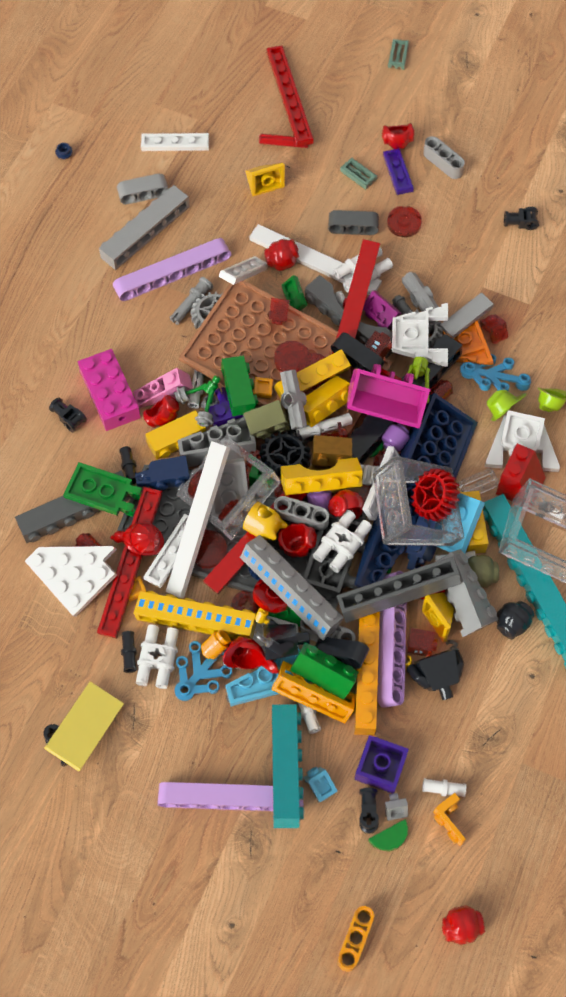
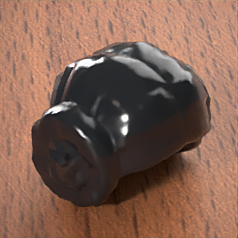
M523 601L505 603L496 615L499 619L496 621L497 629L505 637L513 640L515 637L525 633L531 626L534 611L531 606Z

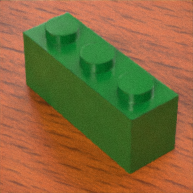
M244 356L223 358L221 371L232 416L244 415L243 413L255 409V406L258 405L257 395L253 394L252 391L254 389L253 379L249 378L248 375L250 373L249 363L245 362Z
M306 642L290 671L343 700L355 684L359 673L352 666L340 662L334 656L328 655Z

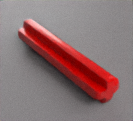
M260 134L259 136L260 144L297 147L293 136ZM308 145L299 146V148H308Z

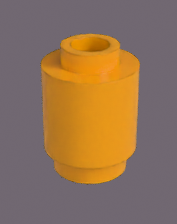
M222 630L215 631L201 645L202 654L207 659L215 660L229 646L231 642L229 635Z

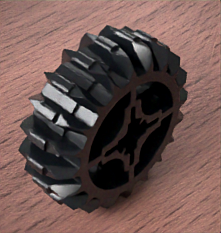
M279 431L278 436L271 434V439L266 438L265 444L261 445V450L259 451L263 470H267L269 476L274 474L275 479L281 476V466L300 464L303 467H308L311 460L307 441H303L301 435L296 437L295 432L292 435H289L288 431L285 434Z

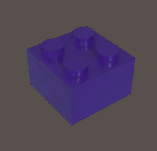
M369 735L354 780L392 794L395 793L409 749Z

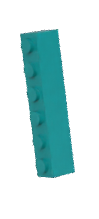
M297 704L272 705L273 828H299L300 820H304V807H299V800H303V787H299V781H303V768H298V762H302V749H298V743H302V732L297 730V725H301V712H297Z

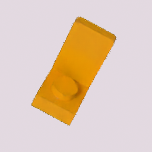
M453 793L439 804L433 813L435 814L434 819L440 826L444 825L448 830L447 834L452 842L458 843L461 846L466 839L446 815V813L451 815L459 808L457 804L460 798L456 793Z

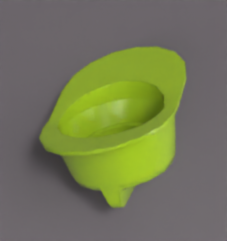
M538 387V390H540L538 398L540 410L547 412L559 411L565 404L566 391Z
M507 390L496 391L487 400V406L493 415L491 421H495L503 416L514 404L524 398L526 393L515 397Z

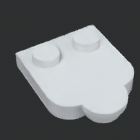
M507 411L501 443L504 448L509 450V456H511L517 443L535 452L538 450L545 418Z

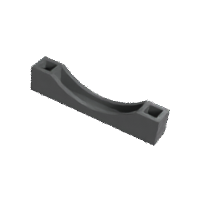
M319 275L305 287V299L309 304L316 306L323 315L331 318L335 325L340 326L344 309L336 299L333 285ZM363 322L359 323L356 339L370 350L388 358L393 353L392 332L386 327H376Z

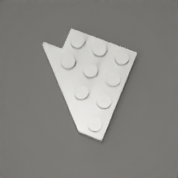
M113 546L38 547L25 560L44 584L75 617L117 576L114 570L105 562L117 550Z

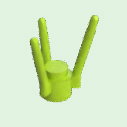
M420 356L415 357L407 373L413 372L414 379L425 375V388H429L430 368L427 367L428 360Z

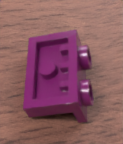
M376 290L370 293L363 308L365 315L370 319H374L378 323V327H386L389 330H392L393 317L400 316L401 314L399 310Z

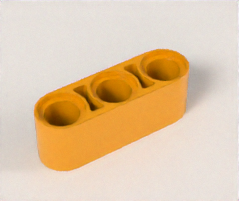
M360 906L355 911L341 948L338 965L344 971H352L358 964L374 920V913L368 906ZM362 912L367 913L370 920L367 923H362L358 919V914ZM357 933L362 937V942L354 944L351 942L350 936ZM349 954L353 956L354 963L349 966L345 965L342 962V957Z

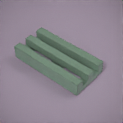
M393 39L388 68L395 66V69L401 67L404 70L409 41ZM399 44L396 61H393L395 45ZM403 44L405 45L402 62H399Z
M350 158L340 167V172L365 190L368 188V185L371 186L373 181L377 180V175L353 158Z

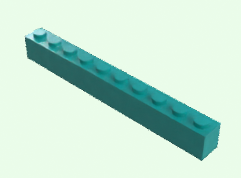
M502 494L487 500L483 507L484 520L490 526L489 531L493 537H496L501 553H505L509 568L515 571L518 584L525 589L528 602L534 605L537 618L544 623L545 632L554 641L555 650L564 659V666L566 668V603L505 495Z

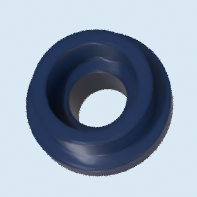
M60 143L57 145L55 153L58 158L67 159L71 157L73 151L69 144Z

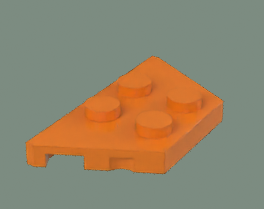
M477 320L454 338V340L462 344V355L456 362L493 365L491 353Z

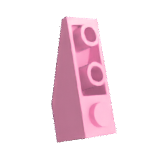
M175 368L133 391L138 407L143 408L155 405L165 395H171L176 399L174 392L177 391V387H185L188 391L193 389L190 375L179 368Z

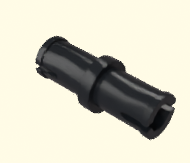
M125 446L119 450L122 459L121 467L125 472L126 478L132 479V484H136V461L133 460L131 448Z
M124 631L121 634L123 671L125 673H133L136 671L135 655L137 654V649L134 645V632Z

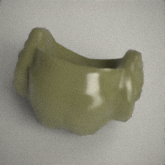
M475 555L468 559V564L476 573L477 580L482 588H488L491 584L498 582L499 566L491 557Z

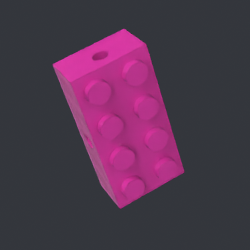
M112 349L77 361L82 378L106 431L141 418L139 407Z

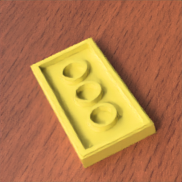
M90 681L44 749L80 771L124 703Z

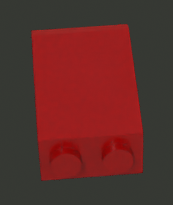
M518 443L516 444L503 470L496 491V495L504 494L506 499L530 510L546 478L534 450Z

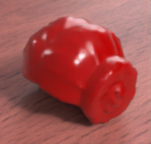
M412 123L408 125L383 126V143L385 145L388 144L393 149H403L414 141L415 132Z
M280 239L271 243L269 248L264 250V255L269 267H274L278 271H284L296 264V260L299 258V249L293 239Z
M165 395L151 409L144 410L145 422L152 428H156L176 420L180 408L179 403L171 395Z
M348 489L340 490L330 499L328 509L330 514L336 517H342L347 510H350L355 514V519H358L362 514L364 501L362 496L355 491Z
M291 524L285 529L279 530L278 544L286 555L292 558L304 557L316 546L317 534L314 528L308 527L306 524Z
M465 905L452 908L448 911L447 916L442 919V931L447 942H455L459 945H464L467 942L473 943L478 936L485 933L482 914L470 906Z

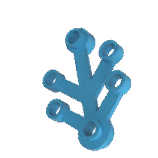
M491 354L493 365H495L496 356ZM505 358L502 364L487 370L482 368L493 365L466 362L460 367L461 375L466 379L473 378L483 391L489 390L491 383L497 388V391H509V384L499 380L513 382L522 391L528 390L531 385L530 376L527 374L514 376L500 373L513 368L514 360L512 358Z
M192 641L189 644L194 673L189 680L186 671L188 659L185 656H179L176 659L180 682L175 686V695L181 701L190 700L194 694L208 692L215 694L219 691V683L216 680L209 681L207 685H196L200 679L218 677L227 679L232 676V668L223 665L220 669L209 670L220 655L215 660L211 658L206 659L201 665V644L198 641ZM194 645L199 647L198 650H192L191 648ZM184 660L186 663L181 666L179 661ZM228 669L230 673L223 674V670ZM212 684L217 685V688L214 690L209 687ZM186 687L188 688V691L186 693H182L181 689Z

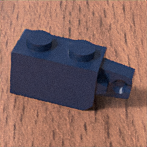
M186 456L151 461L148 465V470L135 473L138 487H152V489L163 491L167 488H182L191 484Z
M419 516L405 552L408 553V570L417 569L422 564L424 565L426 561L430 562L433 559L445 526Z

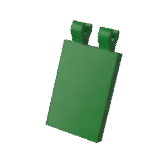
M78 462L63 496L66 499L117 516L122 511L124 514L133 517L136 511L134 509L135 505L124 501L127 494L139 500L142 488L133 486L132 479Z

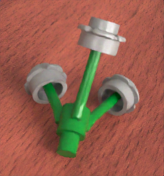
M214 375L208 383H204L194 389L187 391L185 387H177V391L174 392L177 402L182 404L190 400V394L200 390H204L209 394L201 402V407L204 408V411H199L195 417L197 424L202 427H208V425L213 424V415L208 412L210 406L218 404V399L214 397V393L219 387L218 383L221 378L217 375Z

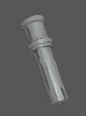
M201 277L199 283L190 289V295L170 316V320L179 325L181 320L192 309L193 303H196V299H201L202 294L205 295L208 290L213 289L212 283L208 279Z

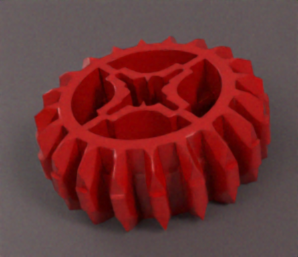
M443 469L424 471V475L419 476V481L415 482L416 487L412 489L414 491V495L411 496L414 500L412 505L416 507L414 511L420 517L436 522L441 521V519H447V515H453L452 509H456L455 503L460 501L457 495L461 493L457 490L460 486L456 483L457 479L450 472Z

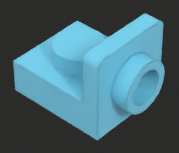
M314 767L303 777L319 802H322L338 791L324 768Z

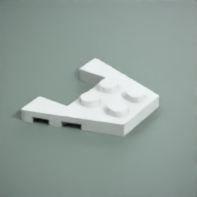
M448 303L441 304V307L434 309L433 307L426 308V311L412 312L393 317V353L412 358L424 357L430 363L448 367V348H428L429 321H448Z
M506 415L503 417L485 462V467L502 468L503 451H509L501 443ZM544 425L540 445L536 453H541V467L543 471L559 472L560 465Z

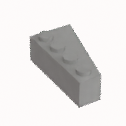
M244 415L237 420L235 418L227 421V424L219 427L217 425L210 427V430L202 433L200 431L178 440L180 456H186L188 467L205 464L211 441L230 447L227 460L257 456L255 437L250 435Z
M459 549L437 561L453 556L457 566L461 584L448 588L447 598L449 603H452L456 609L454 616L457 622H461L463 629L460 632L462 637H465L499 619L496 616L495 608L490 605L487 599L486 591L481 588L476 573L468 564L467 556Z

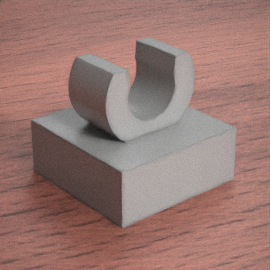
M398 793L389 794L390 800L385 802L387 821L408 817L406 798L399 799Z

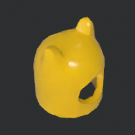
M259 501L252 506L243 523L245 531L256 537L261 535L265 540H275L279 529H285L288 526L275 510Z

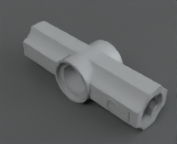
M411 271L402 278V283L409 292L410 299L416 308L419 307L421 311L424 309L426 311V308L433 307L434 309L438 307L433 299L431 289L423 285L415 272Z
M296 370L281 372L284 390L281 396V404L288 410L291 430L307 427L304 406L307 400L305 393L300 391Z

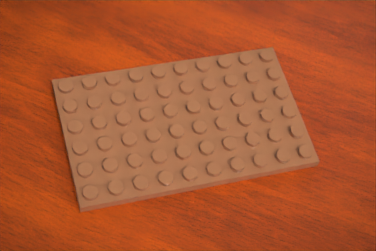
M243 280L233 285L230 283L179 356V361L211 379L214 375L221 378L219 383L225 386L221 371L222 359L244 356L245 362L249 363L250 373L248 375L249 378L253 379V383L255 377L273 379L271 399L257 397L258 405L264 406L280 400L274 389L275 384L281 381L280 373L289 370H296L297 373L332 355L333 351L330 346L335 342L338 332ZM379 355L384 361L382 368L389 371L393 362ZM350 366L347 371L338 375V377L350 383L353 370L356 368ZM327 379L309 388L304 392L305 395L307 396L312 391H314L330 379ZM346 403L322 421L350 413L353 424L321 433L320 436L348 438L362 413L347 409Z

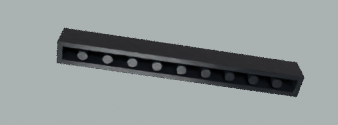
M446 334L438 338L431 349L448 348V367L428 362L427 367L430 368V390L462 355V344ZM425 375L418 376L417 379L413 378L412 384L425 387ZM367 415L363 424L359 428H355L351 434L352 458H358L360 465H363L383 442L382 435L388 427L398 423Z

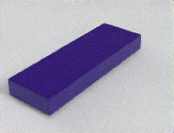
M400 148L383 151V157L396 194L413 192L414 187Z

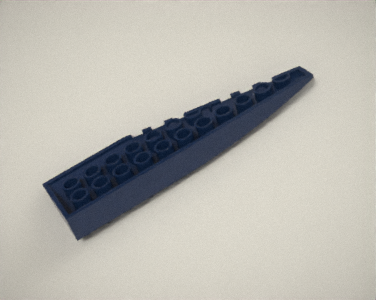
M436 393L429 395V403H426L420 428H410L408 434L410 439L399 454L401 459L377 519L373 521L354 583L359 588L383 580L387 571L395 564V560L406 549L405 547L411 539L419 518V514L414 511L416 507L412 505L414 500L411 498L414 495L412 489L416 487L415 482L419 481V476L424 475V471H430V469H443L450 472L456 478L478 422Z

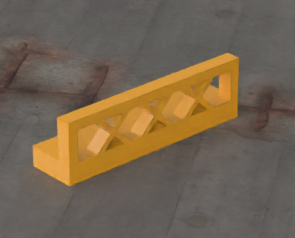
M283 661L280 666L279 675L274 681L271 690L344 724L347 722L355 708L356 694L349 692L346 698L350 701L343 700L332 693L326 692L314 683H307L304 680L305 678L290 671L292 664ZM285 670L291 672L294 676L285 673Z

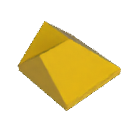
M284 163L262 165L245 170L253 197L285 187Z
M444 592L427 595L424 599L422 612L444 643L447 641L451 628L454 607L449 603Z

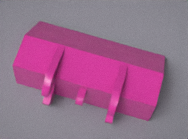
M374 364L371 372L361 369L353 370L348 390L347 409L420 428L430 389L412 384L414 374L406 373L404 380L400 381L394 379L395 372L392 371L389 377L380 375V364Z

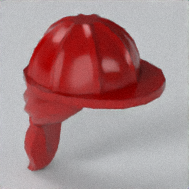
M148 522L132 524L125 531H117L110 536L111 540L116 543L124 542L128 550L143 556L157 555L164 546L162 533Z
M237 637L231 641L224 652L223 662L227 667L246 670L262 666L271 673H279L277 664L272 659L266 660L263 648L252 638Z

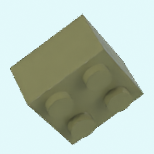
M280 400L243 413L250 435L262 438V440L270 439L271 434L279 431L281 433L290 431L291 425L288 410L282 406Z

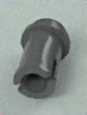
M398 295L393 298L392 305L401 312V315L403 313L408 314L411 309L405 302V297Z

